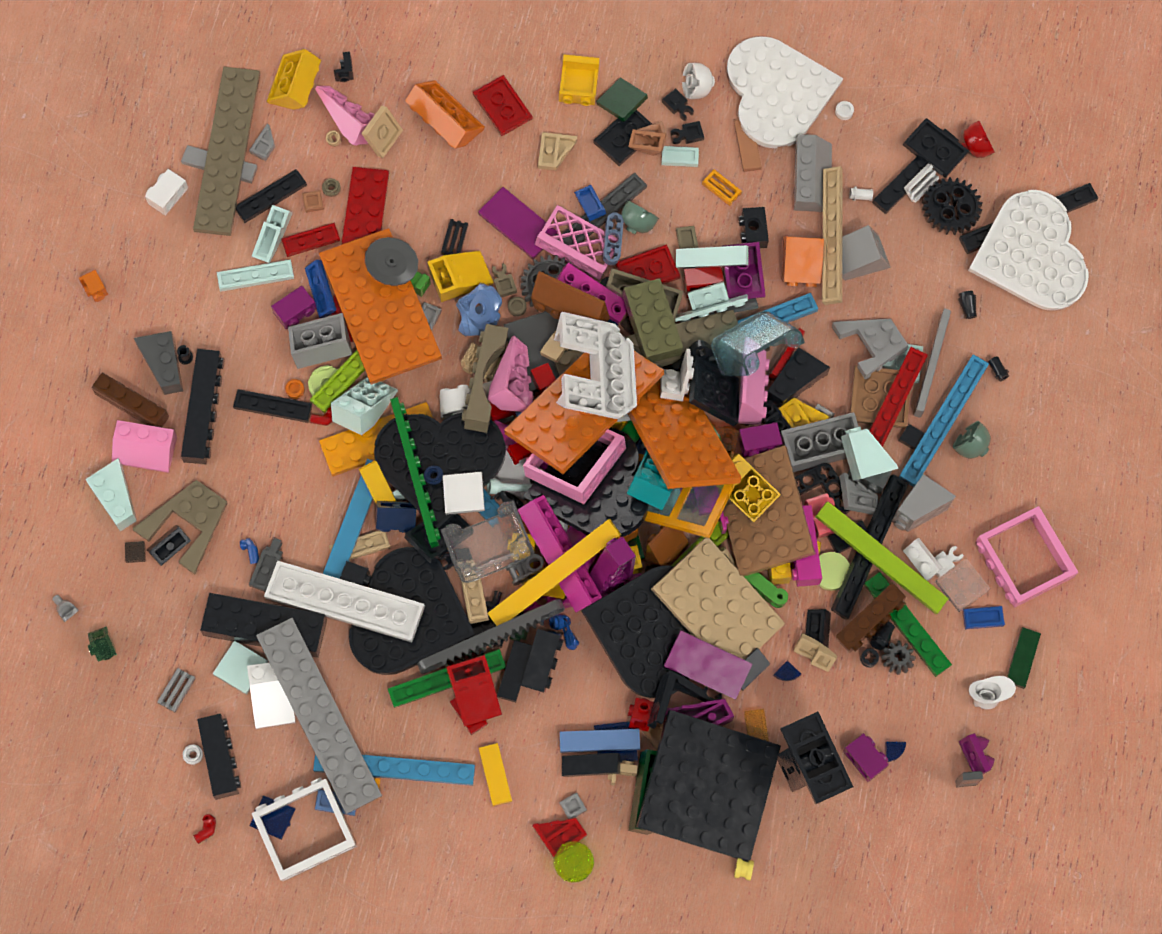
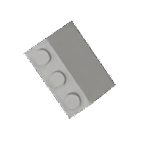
M343 313L288 327L291 355L297 369L352 355L351 341Z

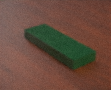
M1024 627L1021 628L1007 678L1011 679L1016 687L1022 689L1026 687L1041 633Z

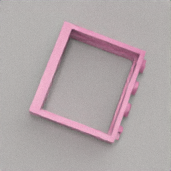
M609 429L605 431V434L598 441L608 445V447L578 487L538 469L544 461L533 453L530 457L526 458V462L523 465L525 477L585 504L626 449L625 438Z
M1039 506L980 535L976 540L979 553H983L986 558L987 567L989 570H993L997 584L1004 589L1006 599H1009L1014 608L1074 578L1078 574L1076 567ZM1031 518L1063 574L1020 595L988 539Z

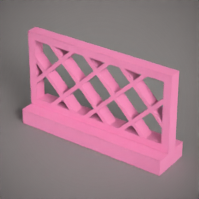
M557 205L544 228L537 236L535 245L554 256L558 255L560 259L565 258V262H571L573 266L599 281L608 266L606 263L602 265L596 262L595 256L603 255V251L593 252L591 244L600 243L603 250L604 238L602 237H604L605 231ZM559 212L565 215L566 221L557 223L556 214ZM568 224L570 233L561 234L559 226ZM571 224H581L582 230L573 232ZM555 227L558 235L550 236L546 234V231L549 228ZM595 232L599 239L590 241L587 233ZM584 234L586 242L577 244L575 235ZM612 235L608 236L609 241L613 243L618 242V238ZM571 236L574 244L569 246L564 244L562 238ZM588 245L590 254L584 255L580 253L579 247ZM612 248L610 251V259L613 258L614 248Z

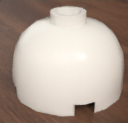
M688 63L685 66L683 76H686V82H682L685 97L689 99L706 97L715 84V79L710 69L701 63Z

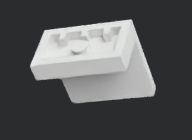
M686 348L680 372L672 369H663L664 375L660 378V398L683 401L684 395L688 394L690 386L688 381L693 378L694 368H692L693 356L690 355V349Z

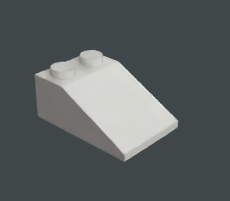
M270 663L247 666L255 728L295 723L294 711Z

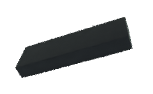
M514 640L497 694L498 698L517 702L532 645Z
M620 753L562 756L563 777L620 774Z

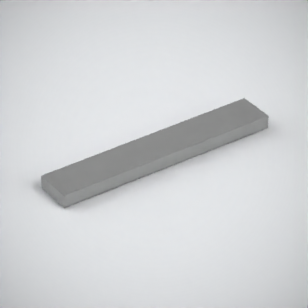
M944 308L940 317L914 412L915 417L920 418L926 406L951 314L949 309Z

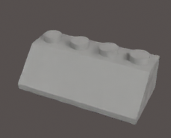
M797 135L795 143V211L823 212V169L832 168V144L817 135Z
M854 412L782 430V445L788 449L793 472L812 468L821 463H832L847 459L841 436L846 435L845 431L859 427Z

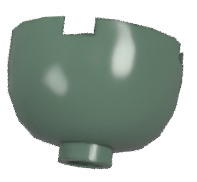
M628 200L622 210V218L627 226L626 230L635 235L637 232H649L659 219L654 214Z
M976 421L966 428L967 432L963 436L960 434L953 444V448L958 454L969 459L986 455L991 441L989 430L981 422Z

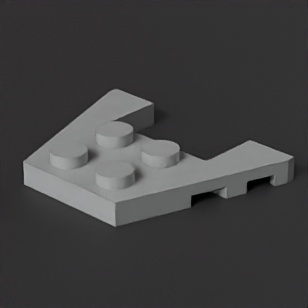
M892 319L833 322L832 328L839 339L858 334L871 354L872 358L858 362L857 368L864 379L871 377L873 372L879 371L888 361H893L908 349L907 342Z

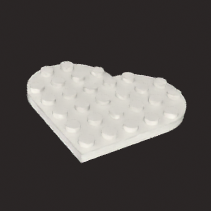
M753 37L742 41L732 50L727 63L729 83L736 93L742 97L738 109L741 127L750 139L758 145L767 148L795 144L797 135L806 134L843 81V78L783 42L770 37Z
M1040 190L1016 193L1004 203L968 270L1033 306L1044 310H1060L1074 304L1084 293L1089 278V272L1083 260V255L1068 242L1071 235V221L1066 212L1067 209L1056 197Z

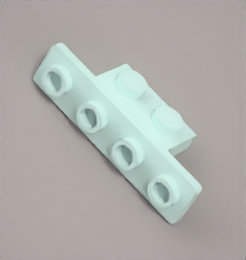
M724 281L689 291L688 297L692 310L677 314L675 322L690 321L691 317L695 316L702 318L715 310L717 313L727 310V307L733 305L735 307L743 306L748 301V295L745 294L729 299Z

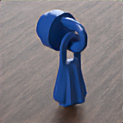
M560 614L549 619L550 627L554 630L562 629L566 647L569 650H575L579 645V641L570 630V618Z

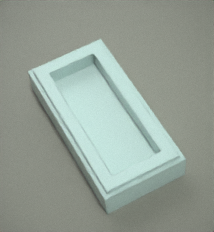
M664 146L661 165L698 167L699 148Z

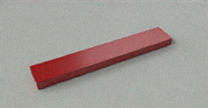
M910 347L869 430L882 447L928 354L913 347Z

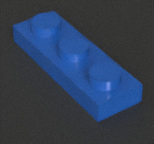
M315 260L305 268L319 318H325L335 312L336 307L322 261Z

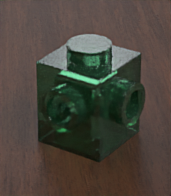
M107 626L88 633L90 642L88 645L91 656H96L98 662L111 659L117 655Z

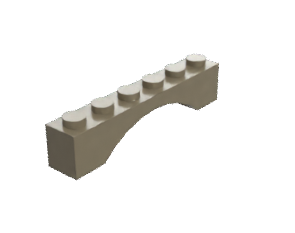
M486 324L485 331L480 333L479 342H482V345L477 347L476 357L478 362H474L472 370L475 376L470 378L469 389L472 390L471 394L467 393L465 405H468L467 410L464 409L462 414V421H465L464 429L485 433L488 431L492 406L486 398L483 389V379L493 362L504 354L509 328Z

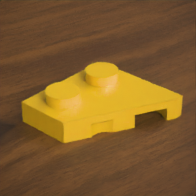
M792 398L779 408L791 428L830 419L826 414L796 398Z

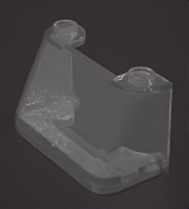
M514 500L502 503L497 510L498 515L462 529L460 525L449 524L441 529L452 562L462 582H473L505 569L508 564L534 554L532 544Z

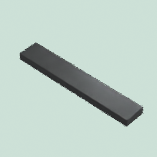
M633 173L600 201L606 211L605 215L592 221L588 220L586 214L581 218L600 228L606 223L609 214L619 212L627 200L632 201L647 188V184L636 173ZM574 223L572 225L573 232L582 230L581 224ZM569 228L562 234L570 233ZM588 232V237L594 232ZM584 234L575 235L577 244L586 240ZM571 236L562 238L564 244L568 246L574 244Z

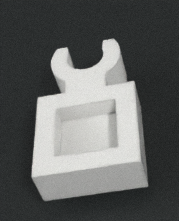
M956 546L949 550L948 555L942 551L934 557L943 568L936 574L939 579L955 567L953 562H959L963 558V554L958 557L954 556L953 552L957 549Z

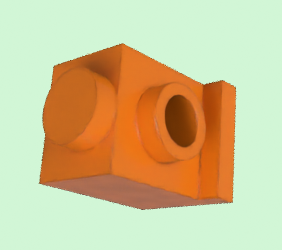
M96 269L79 277L87 296H92L95 302L103 300L108 295Z

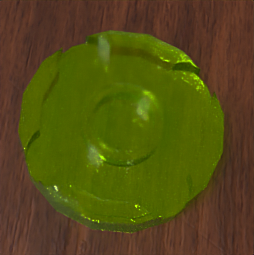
M577 841L561 845L553 859L556 873L563 880L571 883L586 879L594 866V857L591 850L586 845Z

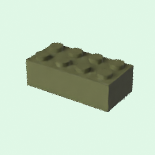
M661 279L625 287L622 297L641 355L651 362L681 355L683 346Z

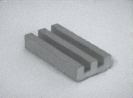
M177 668L157 703L176 712L196 678ZM180 675H182L176 687L169 696L168 700L164 702L168 694L170 693L171 689L173 688L174 684L176 683L177 679ZM185 679H189L185 687L183 688L182 692L180 693L179 697L177 698L176 702L173 706H171L170 704L172 703L173 699L175 698Z

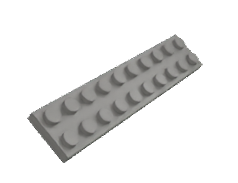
M293 618L256 635L345 814L381 797L382 794Z

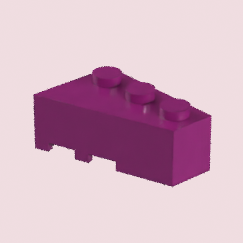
M720 699L701 702L700 704L667 708L664 718L666 720L668 710H672L709 723L724 726L733 721L734 714L726 700Z

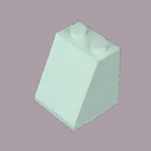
M860 426L845 431L846 435L841 436L853 481L898 469L897 464L868 429L861 430Z

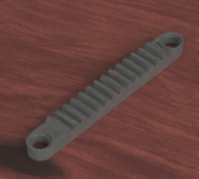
M561 599L551 601L419 661L417 666L420 673L425 674L444 665L450 666L451 662L457 664L458 659L465 661L466 655L471 658L473 652L477 655L480 649L485 652L486 646L493 648L494 643L500 645L502 639L507 642L509 636L514 639L515 633L522 635V630L529 632L531 626L536 629L538 623L543 626L544 620L560 614L565 610Z

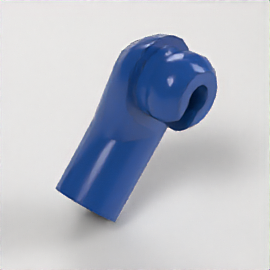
M250 538L240 540V548L242 550L248 549L250 564L258 563L257 546Z

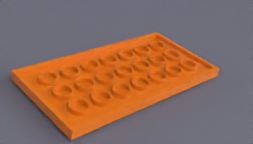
M389 228L319 253L371 385L442 359L411 280L406 284L398 286L385 285L375 280L367 271L365 265L367 249L370 244L378 239L393 238Z
M634 351L636 395L638 401L664 375V370ZM585 352L504 429L505 435L562 474L605 434L607 429H610L618 421V419L567 409L556 403L562 395L561 378L564 374L591 380L589 353Z
M658 380L637 401L636 408L627 413L668 489L740 483L742 477L705 412L689 403L690 386L689 392L684 395L683 401L660 398V380Z

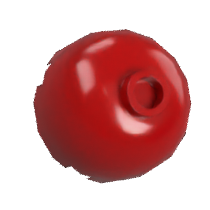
M980 121L974 122L966 128L963 134L965 142L961 144L970 151L972 156L985 158L995 153Z

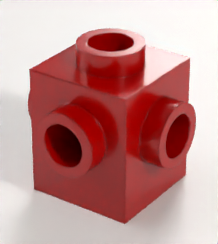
M636 698L634 705L630 704L627 715L631 716L629 728L649 731L647 724L653 707V701L646 698Z

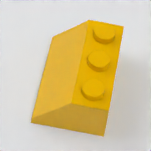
M306 49L284 54L266 102L292 110L304 108L308 103L310 91L314 86V79L319 71L321 59Z

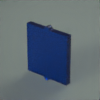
M263 795L259 806L262 804L268 806L274 803V800ZM286 805L262 816L261 819L267 833L282 840L287 828L291 826L290 821L296 809ZM253 818L249 826L258 830Z

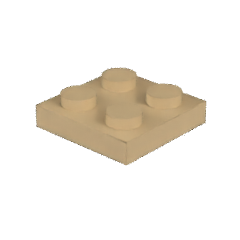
M381 106L361 134L376 155L384 158L403 129L388 108Z

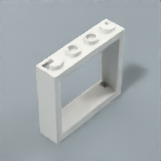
M322 778L313 780L311 786L296 788L292 791V795L287 797L285 795L279 796L274 799V803L268 806L262 804L255 808V812L251 813L281 881L288 880L357 847L327 779L322 780ZM323 788L346 841L287 869H283L261 817Z

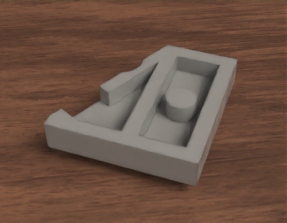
M847 473L840 475L844 509L873 515L878 505L877 494L868 490L860 482L854 483L851 481Z

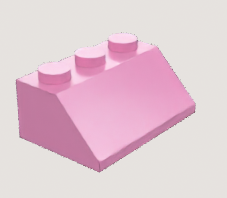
M117 420L113 436L112 462L119 458L121 464L125 466L169 473L177 435L173 429Z

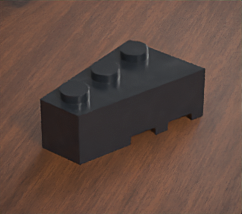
M798 347L769 388L767 400L771 399L780 408L792 398H797L821 378L827 376L830 367Z
M542 626L537 629L521 686L543 693L546 688L550 689L553 679L550 677L552 669H556L558 662L556 655L558 651H561L564 641L562 639V632Z

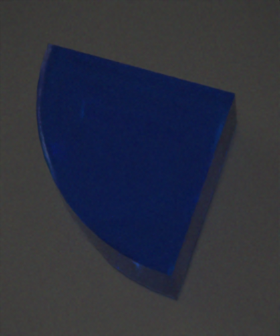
M786 661L773 676L782 681H792L800 677L801 673L791 663Z
M906 742L885 743L887 762H893L903 754Z

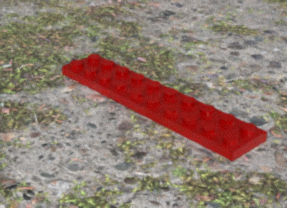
M352 167L341 245L382 231L389 170ZM335 294L333 300L336 311L331 316L342 313ZM347 327V330H348V333H349V337H350V341L353 342V339H352L351 334H350V332H349V329H348V327Z

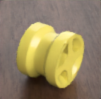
M738 858L734 878L744 877L750 881L754 861L749 860L747 862L743 861L742 858Z

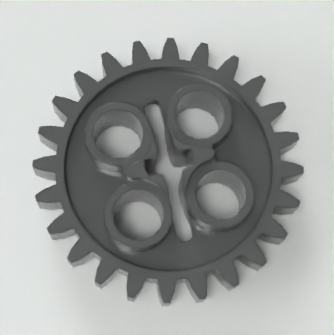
M548 255L547 260H545L541 256L540 262L534 259V266L528 264L529 270L524 269L523 274L525 276H521V281L523 282L521 283V289H524L522 290V296H526V302L531 301L530 307L534 306L531 296L538 272H544L557 279L566 265L565 258L558 261V255L555 256L554 260ZM552 270H555V271H557L558 273L555 274V275H552V274H550L549 272L552 271Z

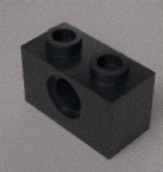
M765 207L743 208L742 214L738 216L739 226L743 228V232L740 233L741 243L759 242L760 249L767 248L769 238ZM754 226L757 230H751L749 227Z

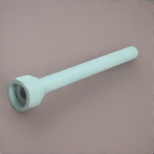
M490 479V482L487 484V493L497 494L501 491L527 492L533 484L501 483L498 479Z

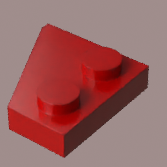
M576 818L541 824L535 823L532 825L553 858H556L587 837V833Z

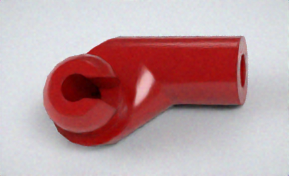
M331 407L328 408L323 416L312 414L310 423L324 426L332 423Z
M206 814L203 817V829L193 835L198 844L215 833L216 819L211 814Z

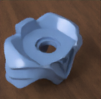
M480 283L473 291L457 301L456 306L461 313V322L458 330L464 336L480 335L481 331H485L486 324L497 325L501 317L498 310L502 304V299L493 286Z

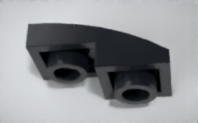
M771 399L763 404V407H767L766 418H762L764 425L777 423L780 436L782 430L791 428Z

